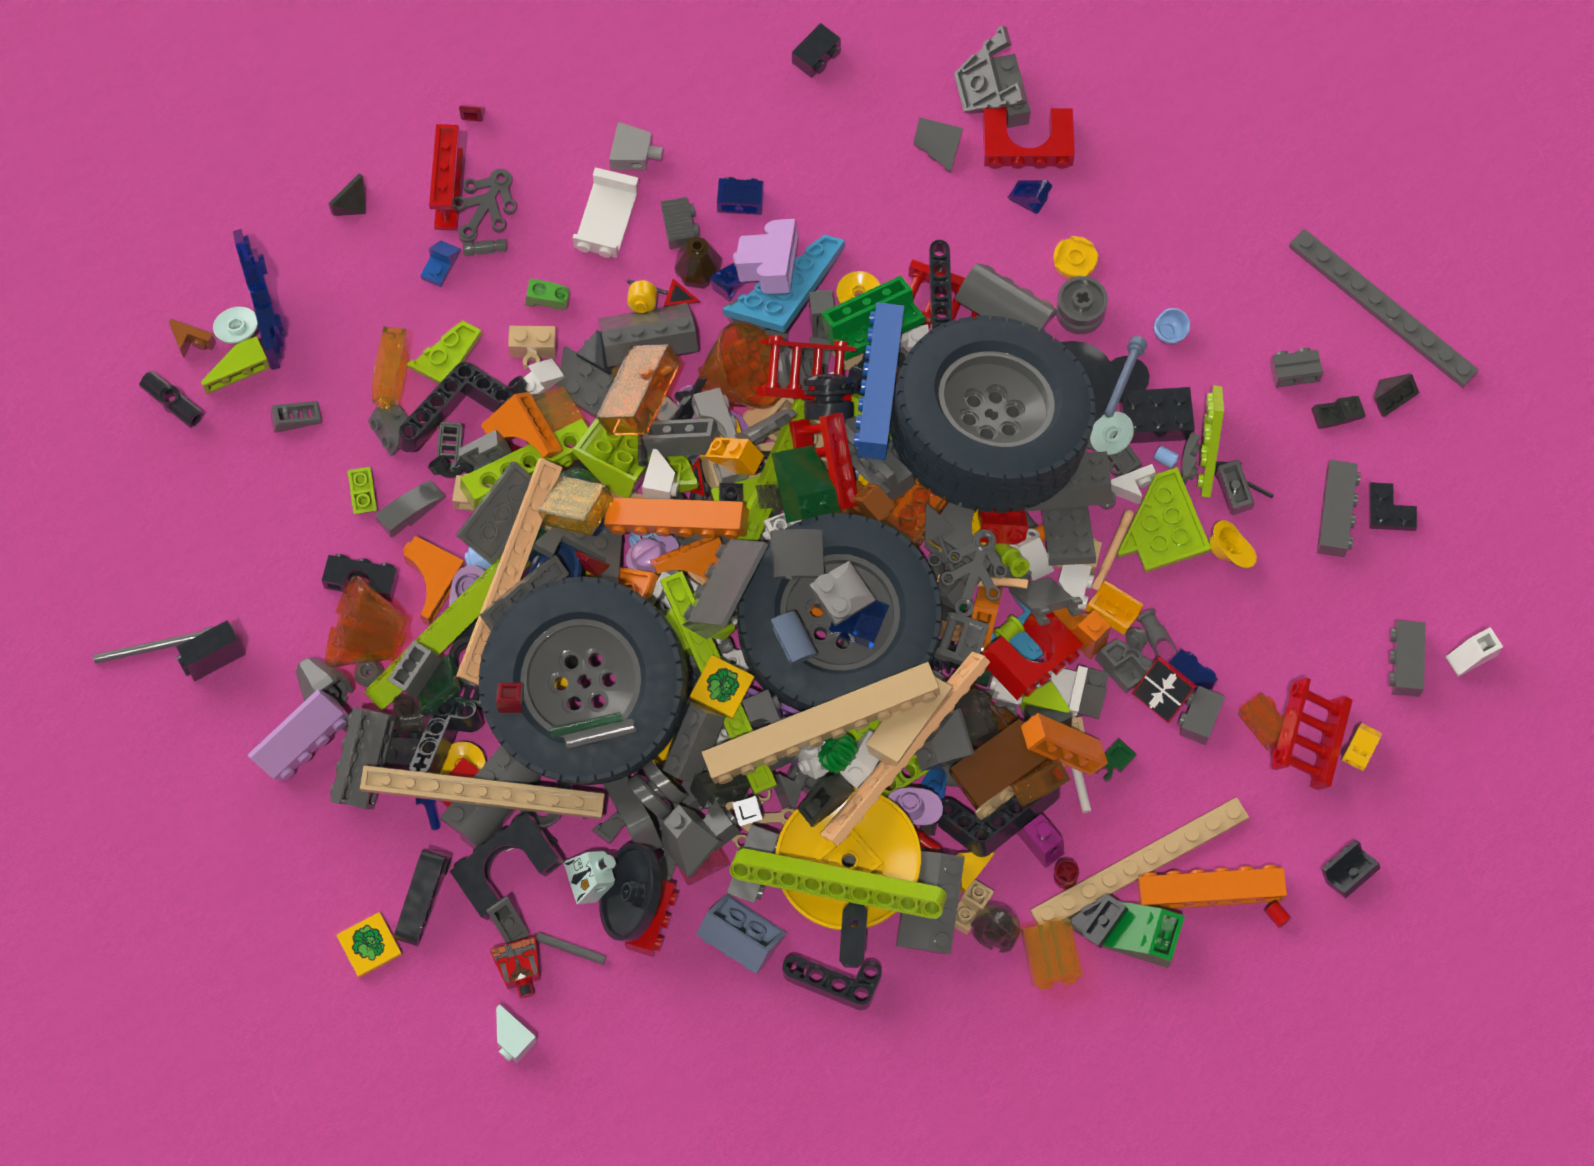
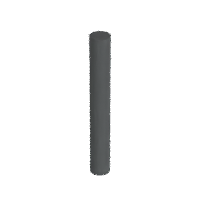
M538 932L535 938L537 942L604 965L607 957L606 955Z

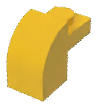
M1361 723L1342 761L1364 771L1383 733Z

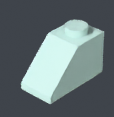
M499 1005L496 1008L497 1043L500 1048L498 1052L508 1062L512 1059L518 1063L537 1043V1040L528 1029Z

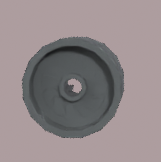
M1077 276L1066 281L1058 293L1056 309H1058L1056 317L1059 324L1066 331L1074 334H1088L1100 327L1105 318L1108 304V295L1104 286L1096 279L1088 276Z
M802 347L799 385H801V389L808 390L809 385L803 384V378L812 377L814 352L811 348ZM792 350L790 353L784 351L779 354L777 378L779 388H787V384H790Z
M651 758L643 765V771L648 779L642 774L635 773L627 783L639 800L655 815L664 820L672 812V807L668 800L680 805L688 795L676 779L662 770V765Z

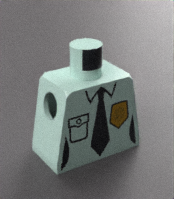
M604 851L587 852L564 861L577 905L596 903L615 883L612 868L616 865L615 859Z

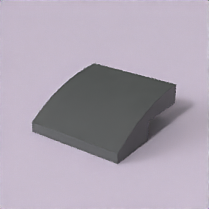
M784 529L770 531L772 578L795 580L798 577L818 578L824 574L822 530Z

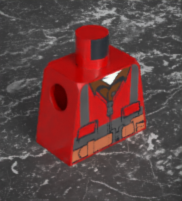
M535 936L491 948L492 958L506 988L512 989L517 987L519 998L521 999L534 995L531 983L540 980Z

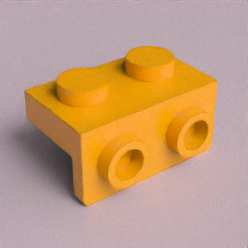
M1105 580L1101 584L1099 591L1087 604L1085 611L1091 613L1095 610L1113 629L1125 635L1136 621L1144 605Z

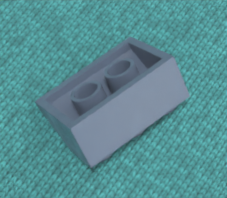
M726 894L706 913L696 935L702 938L705 943L722 951L725 956L733 958L747 970L757 974L767 964L787 932Z

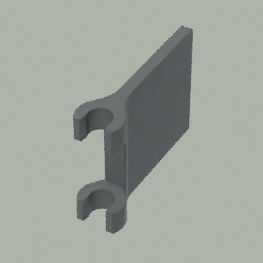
M1050 577L1029 582L1027 589L1009 588V593L1033 613L1040 626L1050 623L1045 614L1052 611L1068 608L1072 616L1082 614L1078 605L1083 604V600L1080 597H1072Z

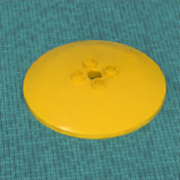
M852 787L854 792L841 807L814 827H811L798 809H796L785 823L777 842L776 855L912 882H918L920 875L921 849L915 828L904 811L883 795L879 796L878 801L867 810L863 819L848 833V837L838 846L825 840L820 835L858 790L855 787ZM853 856L856 859V863L852 867H845L842 864L843 858ZM782 889L791 905L806 919L822 927L841 931L843 909L849 902ZM865 906L868 912L866 929L888 920L897 912Z

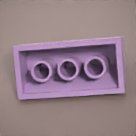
M317 689L258 744L248 756L273 779L281 782L285 781L295 773L294 770L300 764H304L311 759L312 753L317 748L325 746L330 740L329 737L335 731L338 732L346 726L349 714L333 696Z

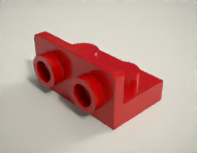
M994 509L992 513L978 511L980 530L991 531L996 537V544L1017 545L1026 540L1029 526L1025 510L1012 512L1010 509L1007 513H995ZM986 538L980 539V543H989Z

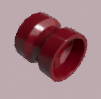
M1071 860L1059 862L1053 876L1055 884L1062 889L1073 887L1078 879L1079 867Z

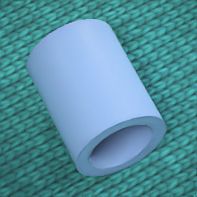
M1161 445L1154 456V460L1172 469L1180 455Z

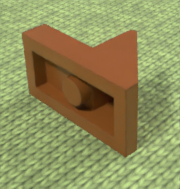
M170 319L169 324L183 358L191 343L194 347L201 350L205 348L213 350L216 342L212 333Z

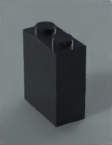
M228 620L176 647L180 654L176 658L186 677L191 675L194 681L245 655Z

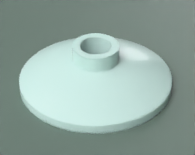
M229 308L217 316L213 324V331L215 336L222 342L239 343L250 338L255 333L258 327V318L255 312L249 308Z
M1115 412L1111 418L1106 417L1104 414L1093 425L1090 436L1093 448L1097 452L1107 451V455L1121 452L1132 440L1134 434L1133 423L1126 414L1121 412Z

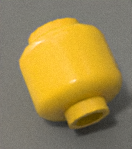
M646 280L632 283L628 289L627 297L629 308L636 313L653 311L657 301L656 287Z

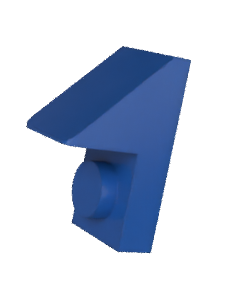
M442 240L429 248L430 258L420 275L421 279L442 287L461 252V248Z

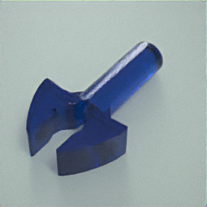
M416 798V805L422 804L425 806L431 830L440 829L441 826L434 805L435 800Z

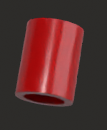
M1275 901L1264 911L1278 928H1281L1292 918L1278 901Z

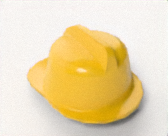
M1222 520L1217 522L1214 526L1213 535L1209 538L1212 553L1218 559L1232 561L1239 567H1253L1257 556L1250 543L1229 521Z

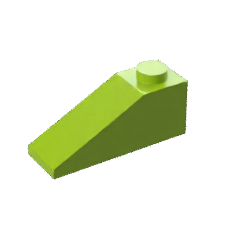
M257 336L236 344L201 381L206 395L270 369Z

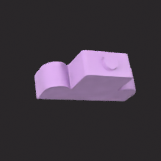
M796 219L773 220L765 225V234L741 236L737 252L733 254L739 281H759L761 291L766 294L790 293L799 239Z

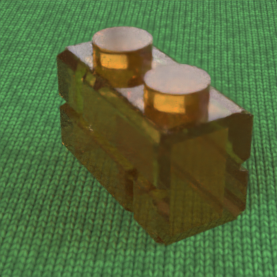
M1260 693L1239 709L1238 715L1264 748L1270 750L1278 743L1285 715H1280L1275 709L1277 707L1276 703L1270 696L1266 697L1263 693Z

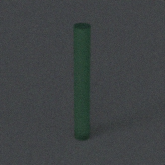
M621 712L550 728V737L555 738L623 721Z

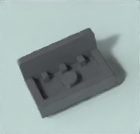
M398 402L376 407L368 420L371 429L375 432L390 456L395 455L399 449V428L408 418Z

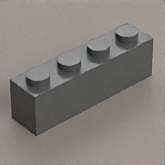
M1331 459L1326 470L1317 553L1345 557L1347 550L1352 549L1353 536H1350V528L1354 529L1356 515H1353L1352 511L1358 502L1355 486H1359L1361 472H1357V463Z

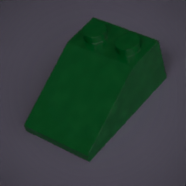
M812 445L771 453L786 523L817 517V515L841 512L836 488Z

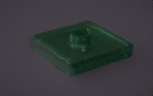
M449 654L442 658V661L417 697L420 713L425 717L461 690L459 679L456 677L457 671L454 658Z

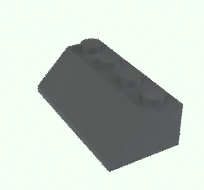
M921 851V869L917 883L938 886L944 889L947 893V900L942 915L936 919L900 913L896 947L937 954H951L965 857Z

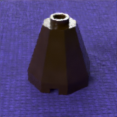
M693 237L678 251L675 273L682 279L685 286L704 289L709 286V283L719 279L722 257L705 238Z

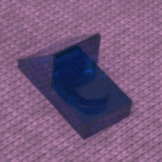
M1018 180L1007 198L1021 207L1038 214L1047 201L1048 193L1053 185L1048 180Z
M734 263L710 277L712 289L729 302L732 300L737 288L749 282L739 281Z

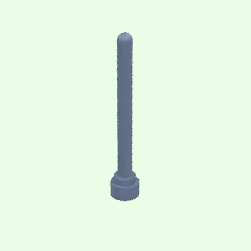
M1140 336L1132 337L1127 346L1128 358L1105 411V416L1108 418L1113 417L1135 362L1139 356L1145 353L1147 348V341Z

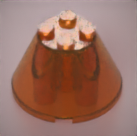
M736 321L724 327L704 363L698 369L699 378H707L701 392L720 388L722 395L727 396L730 407L767 409L774 406L782 397L756 395L757 386H765V382H768L771 345L760 343L761 339L769 340V336L756 325L745 321Z
M353 576L347 584L335 613L339 614L336 627L330 628L325 653L326 665L340 667L384 660L394 661L398 651L397 646H402L406 637V632L402 630L405 628L407 616L401 614L362 577Z

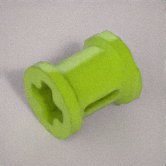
M1012 615L1007 618L1008 621L1003 626L993 630L997 640L1003 636L1010 643V640L1018 633L1022 634L1025 631L1020 621Z

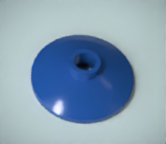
M941 768L929 771L919 788L931 790L938 795L940 800H943L946 793L945 771Z

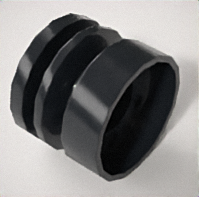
M817 374L809 378H803L804 385H814V389L804 390L805 395L814 396V401L804 403L805 419L819 420L821 416L842 412L844 419L853 418V402L842 400V395L852 393L851 388H842V384L852 383V377L839 374Z

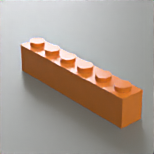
M608 497L604 525L611 533L616 535L633 532L639 536H646L647 533H656V535L668 537L670 534H678L681 537L687 538L692 537V535H701L704 538L724 536L728 539H737L738 536L746 537L749 509L743 502Z
M1266 865L1262 869H1253L1251 866L1240 867L1236 871H1229L1228 868H1218L1214 872H1205V870L1198 869L1192 870L1189 874H1181L1180 871H1170L1166 875H1157V873L1150 872L1144 873L1137 881L1139 905L1161 909L1274 903L1275 901L1284 902L1287 897L1284 868H1277L1276 865Z

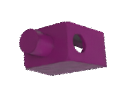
M1042 814L1017 832V835L1045 868L1065 854L1064 840Z

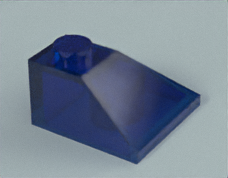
M876 600L837 626L832 622L828 632L873 649L890 605Z

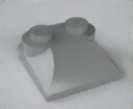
M850 561L827 574L820 575L813 583L809 584L810 590L835 626L876 601Z

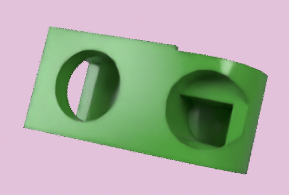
M530 278L525 306L534 307V305H540L556 310H564L568 305L570 289L553 282Z

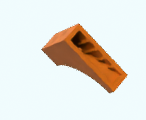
M530 392L514 394L481 424L485 434L497 430L506 441L512 437H517L529 442L538 450L543 458L556 456L563 451Z
M415 536L411 542L408 541L403 549V556L406 564L414 568L426 584V601L420 616L422 623L430 626L450 595L455 574L465 567L464 560Z
M715 536V538L703 537L650 560V563L657 574L670 570H683L694 573L706 580L707 577L704 574L710 564L714 565L717 559L715 553L721 544V540L718 536Z
M979 587L972 619L989 624L980 652L981 655L990 645L1003 588H999L1001 594L996 601H990L986 598L985 587ZM993 589L990 590V597H996L997 592Z
M1068 608L1052 611L1083 643L1080 651L1090 660L1107 644L1111 625L1095 610L1090 614L1082 612L1081 615L1072 616Z

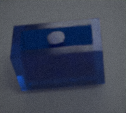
M734 177L719 178L717 212L762 215L763 181L755 178L747 180Z

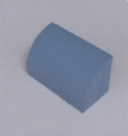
M795 611L784 613L771 619L770 626L791 667L818 655Z

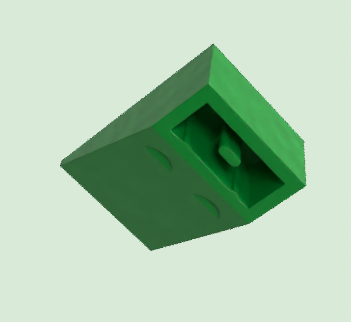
M1121 902L1129 910L1102 947L1169 968L1185 916L1161 908Z

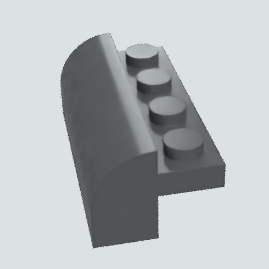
M978 263L969 272L955 297L956 301L981 316H989L990 320L992 316L1006 317L1007 322L1009 318L1022 321V326L1028 323L1037 327V332L1040 330L1044 331L1046 325L1055 317L1058 311L1049 301L1039 299L1029 289L1021 288L1014 284L1012 279L996 273L992 267Z
M853 415V418L846 419L844 423L852 466L869 483L878 484L891 500L900 497L915 485L912 472L888 449H886L885 460L857 457L858 447L853 446L855 432L860 433V429H856L857 418Z
M353 707V711L348 717V731L342 741L343 750L341 758L336 765L337 774L335 782L330 789V802L348 804L362 809H374L378 793L360 791L363 766L384 768L397 716Z
M502 746L496 750L474 776L475 779L535 786L541 781L539 774L516 761ZM452 802L440 819L459 833L461 840L474 849L481 843L486 844L493 838L492 835L502 828L517 809Z

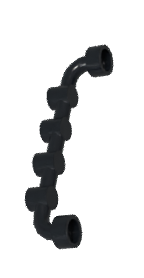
M519 375L509 382L507 388L513 395L527 392L525 388L527 382ZM443 456L436 457L428 465L429 470L434 475L441 474L446 478H454L463 471L469 474L474 470V466L463 458H460L457 465L452 469L447 468L448 462Z

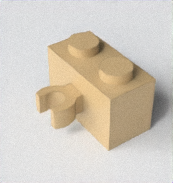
M509 326L508 347L510 358H523L524 369L528 368L529 361L538 363L540 358L556 359L557 335L555 326Z

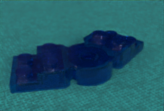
M242 229L233 231L235 246L246 284L250 291L264 350L271 370L280 368L278 360L282 359L279 347L284 346L282 337H286L279 313L275 314L265 274H268L264 255L258 254L257 248L251 249L249 236H244Z

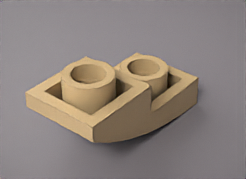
M974 880L958 903L955 928L968 935L995 891Z

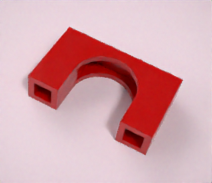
M984 108V166L991 168H1000L1002 166H1012L1013 168L1057 166L1058 168H1067L1073 166L1075 157L1073 108L1050 109V136L1044 144L1035 148L1021 147L1010 139L1007 133L1006 108Z
M1053 612L1045 614L1047 619L1050 620L1049 624L1040 626L1033 613L1023 624L1025 632L1042 650L1044 662L1036 663L1025 659L1003 636L989 645L982 654L990 661L986 668L1017 701L1024 695L1027 698L1038 689V684L1044 686L1052 678L1051 674L1058 675L1066 667L1065 664L1067 662L1071 665L1080 656L1078 651L1083 647V643Z

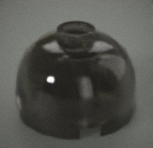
M993 904L986 906L980 910L971 922L974 938L990 950L994 946L1000 948L999 952L1011 951L1018 941L1020 922L1013 911L1006 906Z

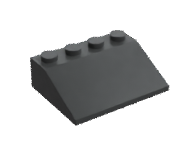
M688 303L654 308L653 311L645 313L631 312L598 318L608 367L698 351L696 330Z
M729 540L725 544L721 543L715 553L717 559L714 565L710 564L704 574L707 577L704 584H700L693 595L696 600L693 605L689 604L683 614V617L686 619L682 626L705 639L710 638L725 628L768 544L745 540Z

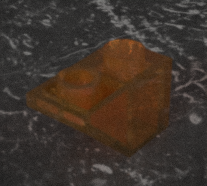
M1054 759L1045 761L1011 784L1010 787L1020 805L1024 806L1053 792L1071 779L1060 760Z

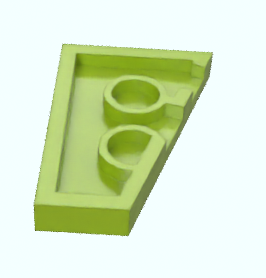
M462 320L444 334L441 340L434 346L425 349L423 354L415 361L411 360L407 363V367L439 384L457 364L466 360L483 335L482 330Z

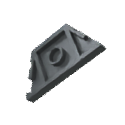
M567 346L563 348L560 370L565 378L559 381L557 386V395L596 418L602 410L613 409L627 398L638 395L636 388L613 374L608 375L576 356L577 353Z

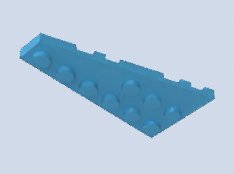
M823 235L805 248L806 252L795 258L790 293L766 294L761 291L760 283H757L754 286L755 289L749 294L739 296L737 298L738 302L734 305L724 307L722 309L723 316L784 333L809 299V292H814L845 248V240Z

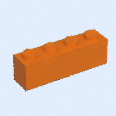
M1039 713L1021 725L1027 748L1033 752L1089 776L1108 764L1101 741Z

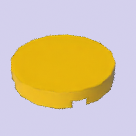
M1072 236L1069 239L1062 240L1054 250L1053 263L1055 269L1067 279L1077 276H1090L1097 267L1098 253L1093 243L1084 237Z

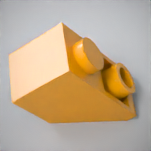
M715 437L705 457L736 474L754 475L764 455L749 439Z

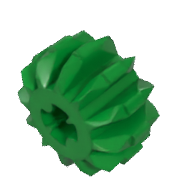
M847 734L838 739L830 738L825 740V744L820 747L821 751L818 753L821 766L835 774L845 771L846 767L851 765V762L856 759L855 755L859 751L857 748L858 744Z

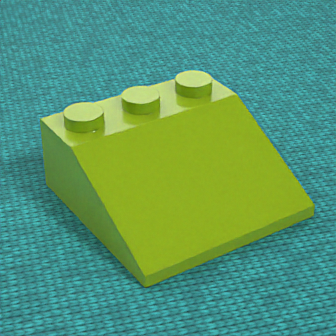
M604 410L600 412L572 451L608 490L623 498H630L644 479L651 458L647 452V466L641 467L638 465V428Z

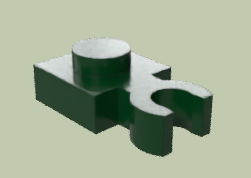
M1120 739L1105 752L1108 764L1100 769L1108 771L1104 781L1108 782L1111 780L1115 769L1121 773L1137 756Z

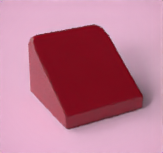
M460 105L461 119L482 122L485 107Z
M579 551L575 553L584 569L595 576L601 575L610 566L597 557Z
M498 683L496 697L498 712L521 713L523 683Z

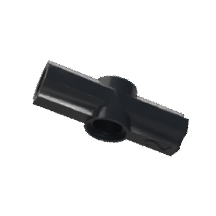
M154 371L147 372L142 377L139 386L158 401L167 412L175 415L189 428L196 426L200 422L203 412L185 398L175 386L168 384ZM169 397H176L175 400L167 402Z

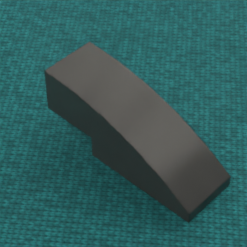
M429 480L395 499L375 514L377 523L392 538L407 525L411 527L445 499L446 496Z

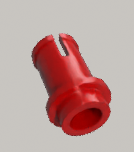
M917 830L920 849L926 852L938 853L942 845L926 836L924 831L920 832Z

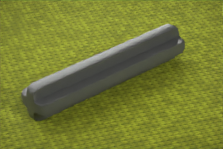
M628 719L566 734L564 741L566 747L570 749L635 733L636 726L633 719Z

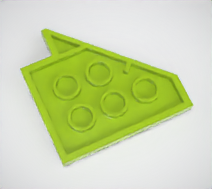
M1213 385L1212 393L1207 394V414H1204L1203 419L1204 444H1201L1200 466L1203 469L1202 474L1198 475L1197 488H1201L1202 497H1211L1224 415L1222 386Z
M1178 467L1155 475L1117 554L1119 559L1137 553L1145 573L1211 551L1210 544Z

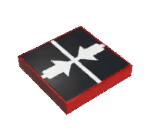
M1160 656L1132 694L1163 720L1170 723L1197 685Z

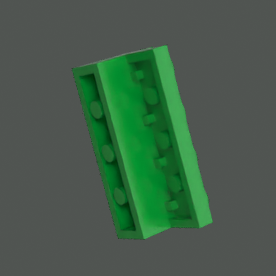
M901 275L821 313L823 329L830 345H834V341H846L848 346L856 347L855 352L845 351V360L866 351V345H871V342H867L868 329L874 326L869 325L871 311H876L877 302L904 306L901 334L925 323V316L913 302V290Z

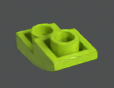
M371 467L347 470L354 515L377 511Z

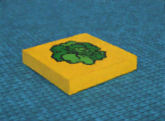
M711 655L690 695V699L733 720L755 676Z
M380 912L336 935L358 978L402 956Z

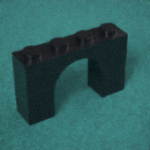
M528 813L516 816L511 821L512 824L509 827L496 831L492 835L493 839L486 844L481 843L473 849V854L467 858L459 859L453 865L454 868L449 871L480 917L485 920H489L486 910L502 900L490 880V867L494 858L499 853L511 848L523 850L539 874L545 877L565 863L533 816Z

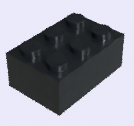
M1190 387L1123 391L1119 401L1120 412L1126 414L1134 426V434L1129 444L1188 440L1191 433L1195 431Z

